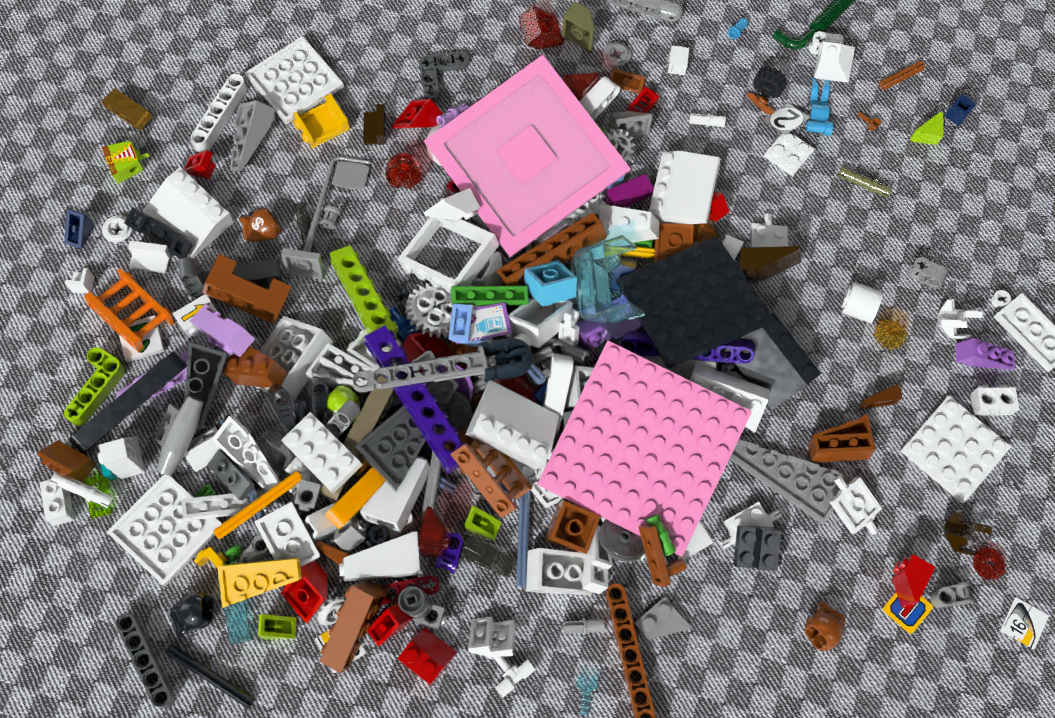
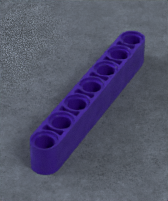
M627 332L620 343L626 350L637 355L660 357L654 345L650 347L645 344V342H650L653 345L646 332ZM736 339L692 360L747 364L753 360L756 347L750 340ZM626 341H632L634 345H629ZM728 348L731 352H724L722 349ZM746 349L750 351V353L744 354L742 350Z

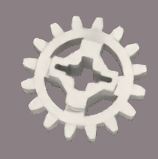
M618 128L616 130L610 129V134L604 132V135L627 163V159L631 160L630 153L635 152L631 149V147L635 146V143L630 142L633 137L629 136L628 132Z

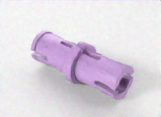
M463 103L458 107L448 109L446 113L437 116L438 125L441 127L445 126L467 110L469 106Z

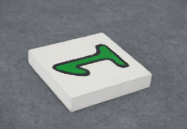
M155 315L135 321L130 325L129 329L132 332H138L153 320ZM156 326L143 337L142 343L144 348L139 353L119 335L124 358L127 363L165 352L159 326Z

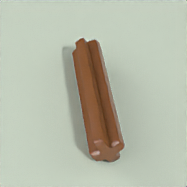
M918 61L881 80L879 87L882 90H886L923 71L925 64L923 61Z

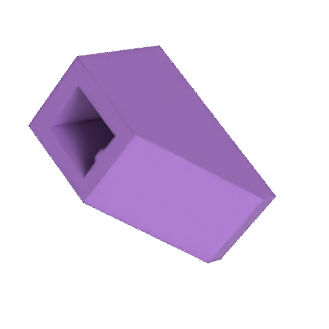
M592 318L576 324L580 327L578 342L582 349L593 350L597 348L601 342L602 326Z

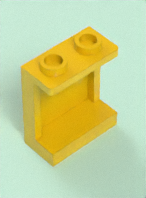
M331 93L324 96L326 103L301 115H298L297 112L293 113L294 120L292 121L295 128L301 130L303 141L305 144L309 143L311 148L350 130L347 118Z

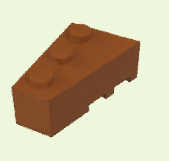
M249 346L240 357L235 354L230 355L222 373L236 385L270 388L275 384L282 385L287 371L275 360Z
M868 414L855 421H848L839 427H832L814 434L808 444L811 462L870 460L875 451V445Z

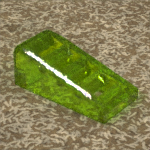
M103 475L84 479V484L93 487V483L101 482V486H98L97 489L110 495L109 481ZM93 501L88 502L90 518L112 514L111 503L108 508L105 507V510L95 511V507L102 505Z

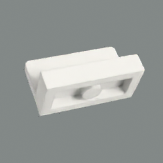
M137 241L129 242L128 248L132 252L129 264L131 269L159 273L167 272L172 254L168 251L167 245Z
M216 426L191 440L185 458L195 472L207 466L218 449L222 450L212 440L218 432Z

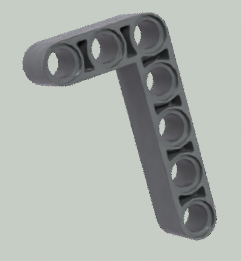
M194 258L180 259L178 265L182 284L191 297L199 298L203 296L205 281L210 271L202 272ZM276 259L238 265L235 267L233 274L258 286L271 284L273 278L279 281L282 280L280 262Z

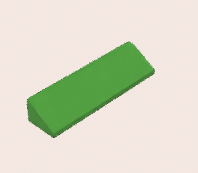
M451 286L450 289L452 306L453 304L493 305L505 302V305H529L528 286Z

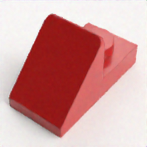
M205 150L189 156L184 171L188 175L210 179L215 168V164L210 160L213 153Z

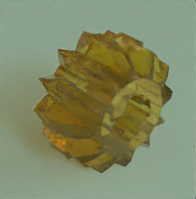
M892 318L888 320L883 319L875 327L874 337L878 338L876 343H882V348L887 346L889 351L893 348L899 349L901 344L906 342L905 337L908 335V332L904 331L905 325L900 326V320L894 322Z

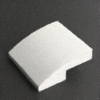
M492 617L472 619L468 645L469 652L484 656H513L516 628L514 620L493 622Z

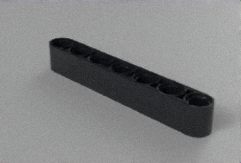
M175 351L171 352L68 440L80 453H85L183 371L187 365Z

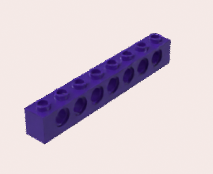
M385 325L364 336V344L380 368L392 367L393 363H400L401 365L413 363L407 360L406 351L402 346H398L395 334L392 330H388ZM389 347L392 350L389 352H384L382 348ZM411 370V378L414 377L413 370ZM400 371L396 376L399 379H406L408 374ZM426 382L392 387L446 472L449 474L460 466L450 454L463 445L459 440L460 435L457 429L451 427L448 423L449 418L445 411H441L437 406L438 401L436 397L428 392ZM420 395L423 399L417 401L413 399V396ZM425 411H431L434 415L432 417H426L423 413ZM440 427L444 430V433L438 434L434 429ZM452 444L455 449L449 451L445 448V445Z

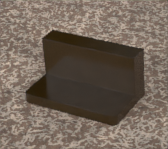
M376 104V112H364V145H385L384 104Z

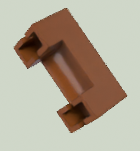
M218 254L205 281L203 294L274 324L291 286L273 278L268 290L233 275L237 262Z

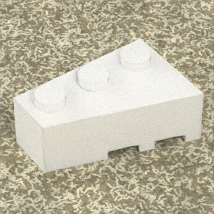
M600 204L599 220L602 222L607 236L603 243L626 244L659 239V221L651 212Z
M327 343L307 370L306 377L307 382L313 377H318L328 387L336 388L342 385L349 387L355 393L368 395L370 391L358 392L354 389L353 376L360 371L371 370L373 372L375 369ZM358 378L356 380V384L359 386H364L368 382L365 378Z
M138 436L122 438L99 445L98 459L100 464L106 466L107 469L111 470L120 479L145 473Z

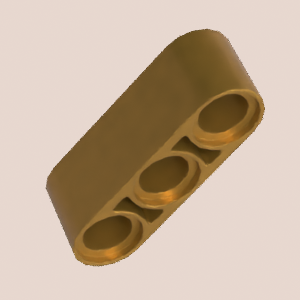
M115 88L101 101L107 109L139 131L153 118L144 107Z

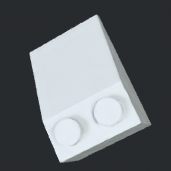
M544 548L528 550L526 592L592 595L591 591L582 589L586 554Z

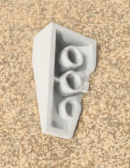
M231 414L212 440L267 492L280 483V480L250 432Z

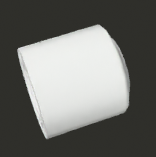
M853 282L848 287L841 305L843 308L842 314L872 323L879 309L883 291Z

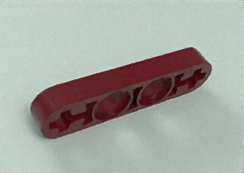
M428 575L382 585L381 587L386 589L394 587L397 590V596L394 599H389L386 594L385 597L382 596L384 601L382 602V598H380L377 605L381 606L398 602L400 593L410 583H414L421 590L423 589L427 595L436 594L442 587L441 580L436 576ZM430 579H432V582H436L433 590L431 588H422L421 584H429Z

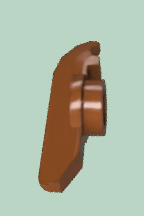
M747 93V97L764 113H775L772 106H768L769 100L765 96L760 95L759 97L755 93Z

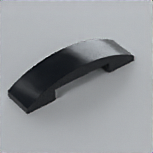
M132 207L124 222L138 233H143L160 245H167L168 251L180 259L187 258L193 246L188 239L169 226Z

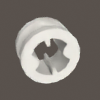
M999 290L991 297V303L997 309H1003L1011 301L1010 294L1005 290ZM997 298H1003L1004 301H999Z

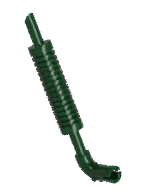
M834 0L810 24L811 30L799 39L791 38L780 29L774 32L772 39L781 43L786 49H802L809 44V40L816 32H825L856 0Z

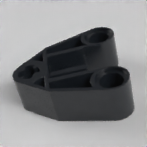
M313 377L308 380L306 385L308 413L311 412L322 422L329 388L320 378ZM279 384L272 385L268 389V398L280 422L291 431L307 416L305 400L299 399L293 402L294 418L289 393ZM321 384L320 390L314 392L315 386ZM277 392H283L279 399H274Z

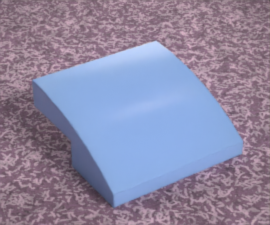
M453 304L449 340L478 347L479 343H489L490 338L469 342L472 305Z

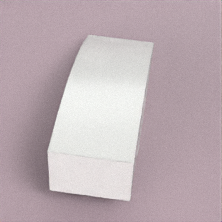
M598 525L585 556L582 589L600 594L608 588V569L613 566L612 556L604 550L600 543L599 530L601 526Z

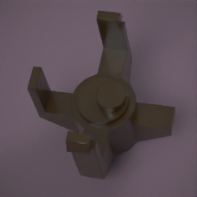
M957 510L946 521L943 528L944 536L955 552L972 556L976 555L977 551L963 548V545L974 546V539H970L973 531L992 534L991 526L963 521V510Z

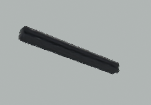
M170 644L165 650V654L244 707L250 708L253 705L255 699L177 646Z

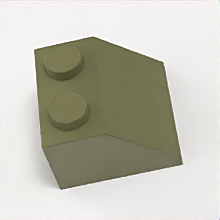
M574 1L563 15L562 37L591 53L593 51L595 28L590 9Z

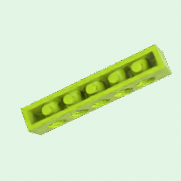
M351 245L330 252L331 265L367 333L369 334L385 325L388 330L393 331L397 340L396 332L399 331L395 321H391L389 309L387 306H383V299L380 293H376L374 290L375 284L372 278L368 279L367 269L364 264H360L358 252L353 251Z

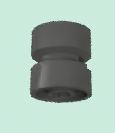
M406 587L398 598L401 610L413 618H424L431 611V598L418 587Z

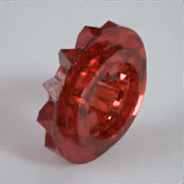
M990 547L983 548L974 555V569L982 578L995 580L1005 573L1007 564L1004 561V556L998 550L991 549ZM990 557L991 562L997 563V565L990 568L988 564L983 562L988 561Z

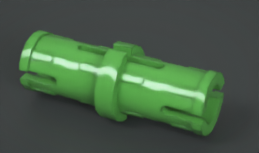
M655 514L646 519L649 525L656 526L664 555L669 556L677 550L669 537L670 533L663 526L659 515Z

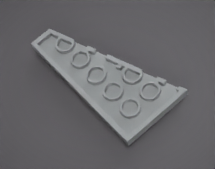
M741 439L738 440L730 457L731 461L822 525L825 524L834 511L829 501L840 490L834 479L841 475L845 483L849 484L855 478V476H848L834 469L830 470L820 467L818 464L794 456H786L778 453V451L768 450Z

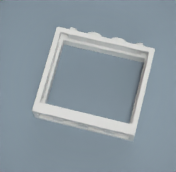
M429 217L399 256L398 260L402 265L401 268L405 269L407 273H413L423 281L426 279L435 287L439 288L440 286L450 293L451 286H469L498 248L499 243L495 234L462 219L451 220ZM440 226L481 244L455 280L414 261Z

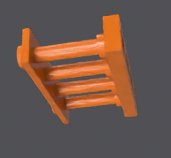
M119 268L117 272L120 280L100 296H94L89 291L84 295L87 305L139 353L144 348L142 343L143 337L164 320L172 326L174 324L173 314L167 307L163 308L144 291L129 272L125 273ZM125 285L133 290V292L112 308H107L104 305L107 299ZM140 297L146 302L125 320L117 318V313L136 298ZM151 308L159 314L138 332H132L129 329L132 323Z

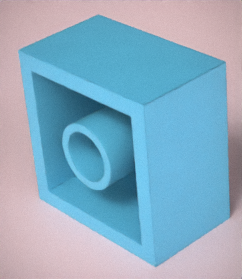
M559 260L525 268V286H528V292L541 306H549L553 303L567 301L576 297L577 277Z

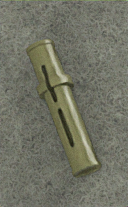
M842 166L837 176L868 189L870 193L880 194L887 199L893 189L878 182L877 179L873 180Z

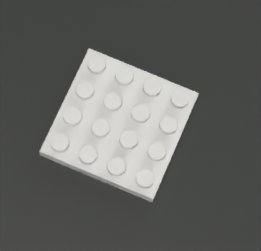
M303 36L245 72L247 79L267 103L275 109L277 115L286 125L294 120V112L301 115L324 101V96L330 93L333 95L344 88L343 82Z
M948 396L900 452L963 504L1011 446L952 397Z
M165 474L107 531L115 541L163 586H166L215 536L214 529L222 524L217 518L183 521L181 499L194 497L171 476Z

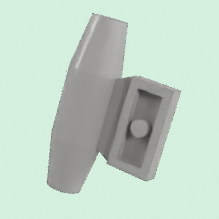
M188 396L181 408L173 404L168 405L154 438L162 446L156 469L158 472L172 476L184 458L198 427L204 403L201 399Z

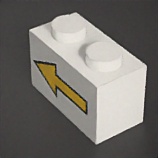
M205 294L172 313L188 338L196 336L201 332L190 320L204 304L208 305L214 312L217 311L209 297Z

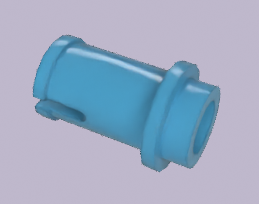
M740 18L734 26L729 28V37L731 39L739 38L741 32L748 26V21L745 18Z

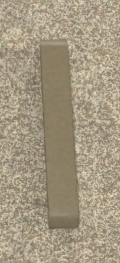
M379 375L377 381L384 383L387 381L385 375ZM374 388V391L370 392L343 443L360 462H362L364 457L355 449V446L381 425L396 396L393 388ZM355 473L334 494L323 483L320 493L339 501L345 495Z

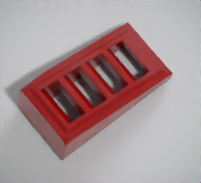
M645 86L626 111L640 112L635 108L638 106L643 110L642 113H649L659 101V95ZM644 97H648L651 101H647ZM642 101V102H644L647 106L644 107V106H643L642 104H640L639 102Z

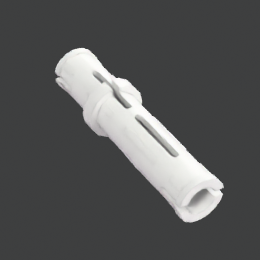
M55 471L50 481L51 484L86 498L88 502L93 501L106 508L109 507L114 497L98 490L96 486L91 487L71 477H64L58 471Z

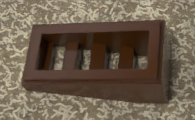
M899 384L866 398L859 405V408L864 410L897 404L903 397Z

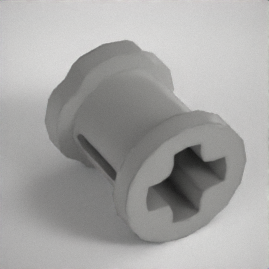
M325 206V214L319 224L325 229L333 230L336 227L337 216H340L341 211L333 206Z

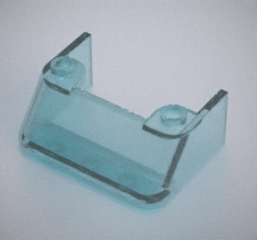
M621 235L579 249L573 256L574 275L577 277V306L579 316L585 321L620 323L645 315L643 310L631 302L623 305L611 304L608 272L614 271L619 267L620 254L637 249L636 245L625 236Z

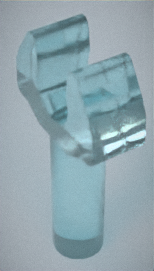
M582 674L576 682V688H579L582 692L580 715L588 716L590 693L597 689V681L592 676L590 686L586 687L583 684L584 675Z

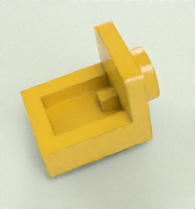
M211 547L201 550L194 560L200 567L211 560L217 569L220 565H227L226 562L228 561L221 552L217 554Z

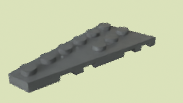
M454 379L438 382L432 381L428 385L427 390L430 395L433 394L438 401L437 406L442 411L446 409L459 384ZM416 395L413 399L420 401L423 397ZM403 406L358 443L355 449L396 492L423 448L426 439L405 406ZM425 411L423 413L426 417H432L434 415L431 411Z

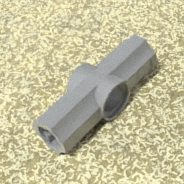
M553 337L540 348L532 346L533 349L538 351L550 346L555 354L571 356L574 361L573 364L585 367L590 356L588 350L569 345ZM558 346L562 348V353L558 350Z

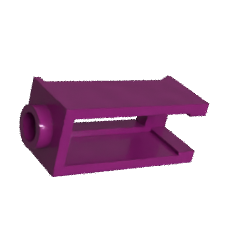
M644 174L607 190L604 201L606 205L625 208L647 197H652L654 188L647 175Z

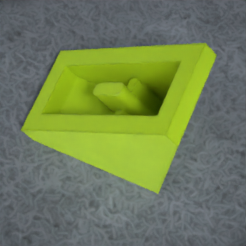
M939 112L915 130L910 140L917 143L937 145L943 137V113Z
M472 506L465 522V530L495 541L502 522L476 506Z
M259 614L258 636L262 639H296V617Z

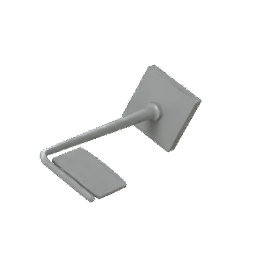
M337 156L331 160L303 251L282 249L281 256L286 274L323 280L325 273L321 254L311 252L334 162L337 160L345 161L337 163L332 184L342 188L360 190L364 189L369 172V166L363 165V163L371 164V161Z

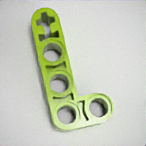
M99 347L91 348L87 353V360L97 370L64 411L65 418L75 426H82L87 423L125 374V367L120 361ZM102 356L99 361H95L97 357ZM113 366H117L114 371H110ZM105 381L102 386L98 387L100 382ZM92 396V399L86 402L87 398Z

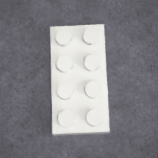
M1021 293L1000 310L994 318L1049 372L1055 367V325Z
M311 412L281 440L333 494L363 465Z

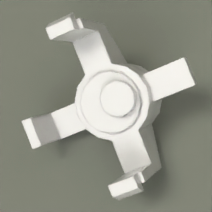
M950 298L938 313V324L950 338L969 339L971 335L957 334V328L968 327L967 321H964L965 318H983V311L955 309L954 298Z

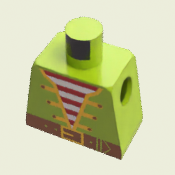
M131 141L101 147L111 175L117 184L141 172L143 167L140 160L150 157L146 146L136 150Z

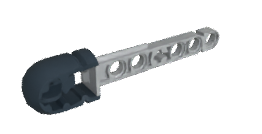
M507 338L492 341L491 344L488 342L479 343L478 352L379 368L373 372L371 370L360 371L354 374L352 382L356 391L368 392L374 391V388L386 389L481 374L485 382H489V380L494 381L495 378L503 380L519 377L526 373L532 365L533 356L526 342L517 338ZM496 355L497 365L488 368L487 366H490L489 356ZM464 362L467 364V368L460 370L456 367V364ZM439 365H444L448 370L445 373H440L436 368ZM423 369L425 375H421V373H419V370ZM411 370H413V374H414V377H412V378H411ZM404 371L408 374V377L406 379H399L396 375L398 372ZM378 375H386L388 379L386 382L380 383L376 378ZM358 378H365L368 382L364 386H359L356 384V380Z

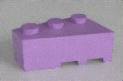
M204 304L190 322L208 337L207 341L212 346L219 348L223 352L225 351L231 356L235 354L240 357L255 338L243 327L229 318L224 319L220 317L221 314L219 312H214L208 305Z

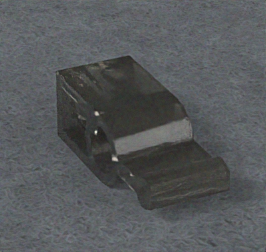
M471 535L461 552V557L487 570L494 571L505 578H509L517 559Z

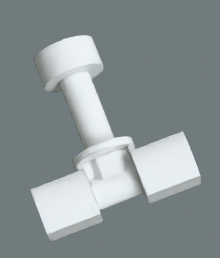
M487 656L489 659L493 657L505 672L503 674L504 680L495 687L503 698L514 689L516 683L522 678L525 680L536 670L528 660L517 668L516 665L511 667L503 656Z

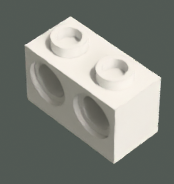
M988 385L978 386L970 394L974 416L1013 415L1019 410L1016 387L1000 385L996 388H989ZM982 397H984L988 403L984 402Z
M51 479L40 482L46 521L54 526L74 521L70 491L51 484Z

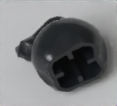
M192 592L171 608L170 617L176 627V637H183L190 629H203L211 624L213 621L214 601L210 595L203 592Z

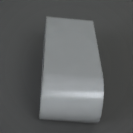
M346 401L325 427L338 439L360 413L359 406L353 401Z

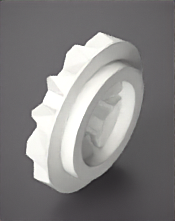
M113 216L103 224L102 234L108 242L117 244L130 238L133 229L124 224L126 217ZM120 226L122 231H119L118 234H116L114 230H117V228Z
M336 596L333 600H328L326 604H322V608L317 611L318 616L316 617L320 624L331 625L336 623L338 619L337 612L341 605L345 603L343 597L338 598Z

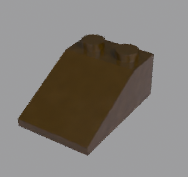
M799 246L741 247L740 270L749 283L764 281L802 262Z

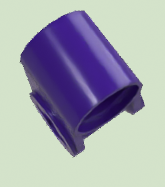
M453 532L446 536L437 557L435 568L438 569L440 567L451 571V574H455L464 546L460 534ZM453 538H457L460 541L456 548L449 546V541Z

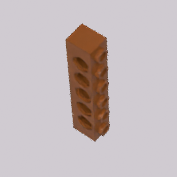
M592 212L496 270L503 286H525V268L556 260L564 264L606 239L607 236L602 222Z

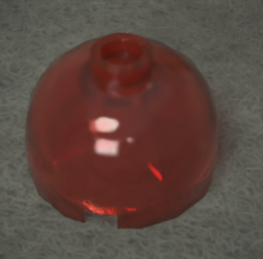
M398 153L393 155L388 160L385 168L386 180L395 188L406 186L405 189H409L421 181L422 171L420 162L411 154Z

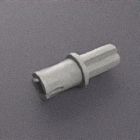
M583 618V620L565 621L563 622V631L565 634L583 633L584 635L591 632H605L604 619L585 620Z

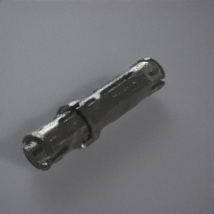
M301 202L294 205L297 216L296 224L299 226L302 243L305 246L311 219L308 217L306 204ZM313 241V245H312V248H311V252L317 253L316 248H315V244H314V241Z

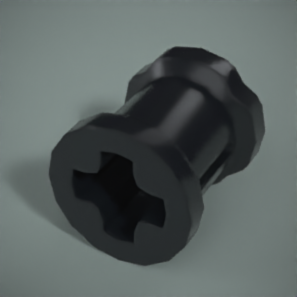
M382 525L373 526L369 532L371 541L378 545L389 541L391 537L389 530ZM382 532L384 537L378 538V536H376V533Z

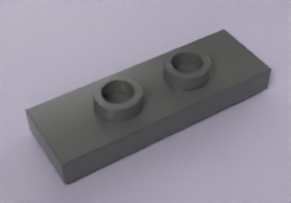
M218 449L207 464L238 500L243 501L255 485L223 450Z

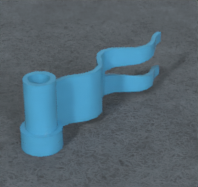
M811 78L810 105L812 108L810 121H807L805 131L831 136L833 122L828 121L830 110L828 105L829 80H825L821 99L818 102V84L815 78Z

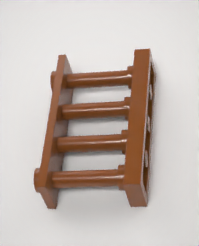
M467 436L466 438L471 444L469 446L467 443L463 444L450 455L502 519L517 509V506L512 501L513 498L518 499L529 492L533 486L509 456ZM476 450H477L478 453L482 456V458H483V461H482V462H481V461L479 460V458L475 455L474 452H475ZM488 466H490V468L496 474L495 477H493L491 473L487 470ZM501 482L509 490L507 494L499 485Z

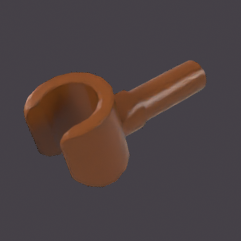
M861 112L857 114L868 123L867 127L870 131H874L881 125V121L878 118L871 120Z

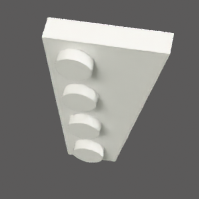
M510 457L533 486L531 489L532 493L545 508L564 500L563 497L537 485L547 462L543 468L534 469Z

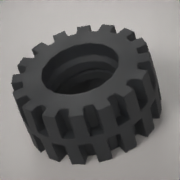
M764 66L759 69L753 80V85L758 93H762L761 95H766L767 98H778L787 85V78H785V74H781L782 71H777V68L772 69L771 66Z

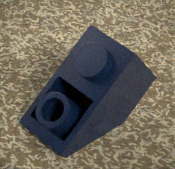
M965 92L952 104L944 117L959 127L980 102Z

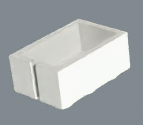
M531 297L529 305H521L508 315L513 335L517 336L519 333H524L530 338L532 346L540 348L559 332L560 322L564 321L565 313L571 314L572 301L557 302L555 312V303L549 306H541L534 297Z

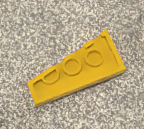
M291 558L218 566L222 608L302 579L300 559Z

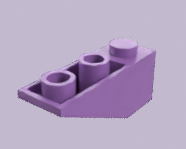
M975 338L955 344L956 362L973 367L1015 369L1014 351Z

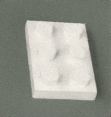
M293 502L255 521L274 560L299 558L300 567L321 556Z

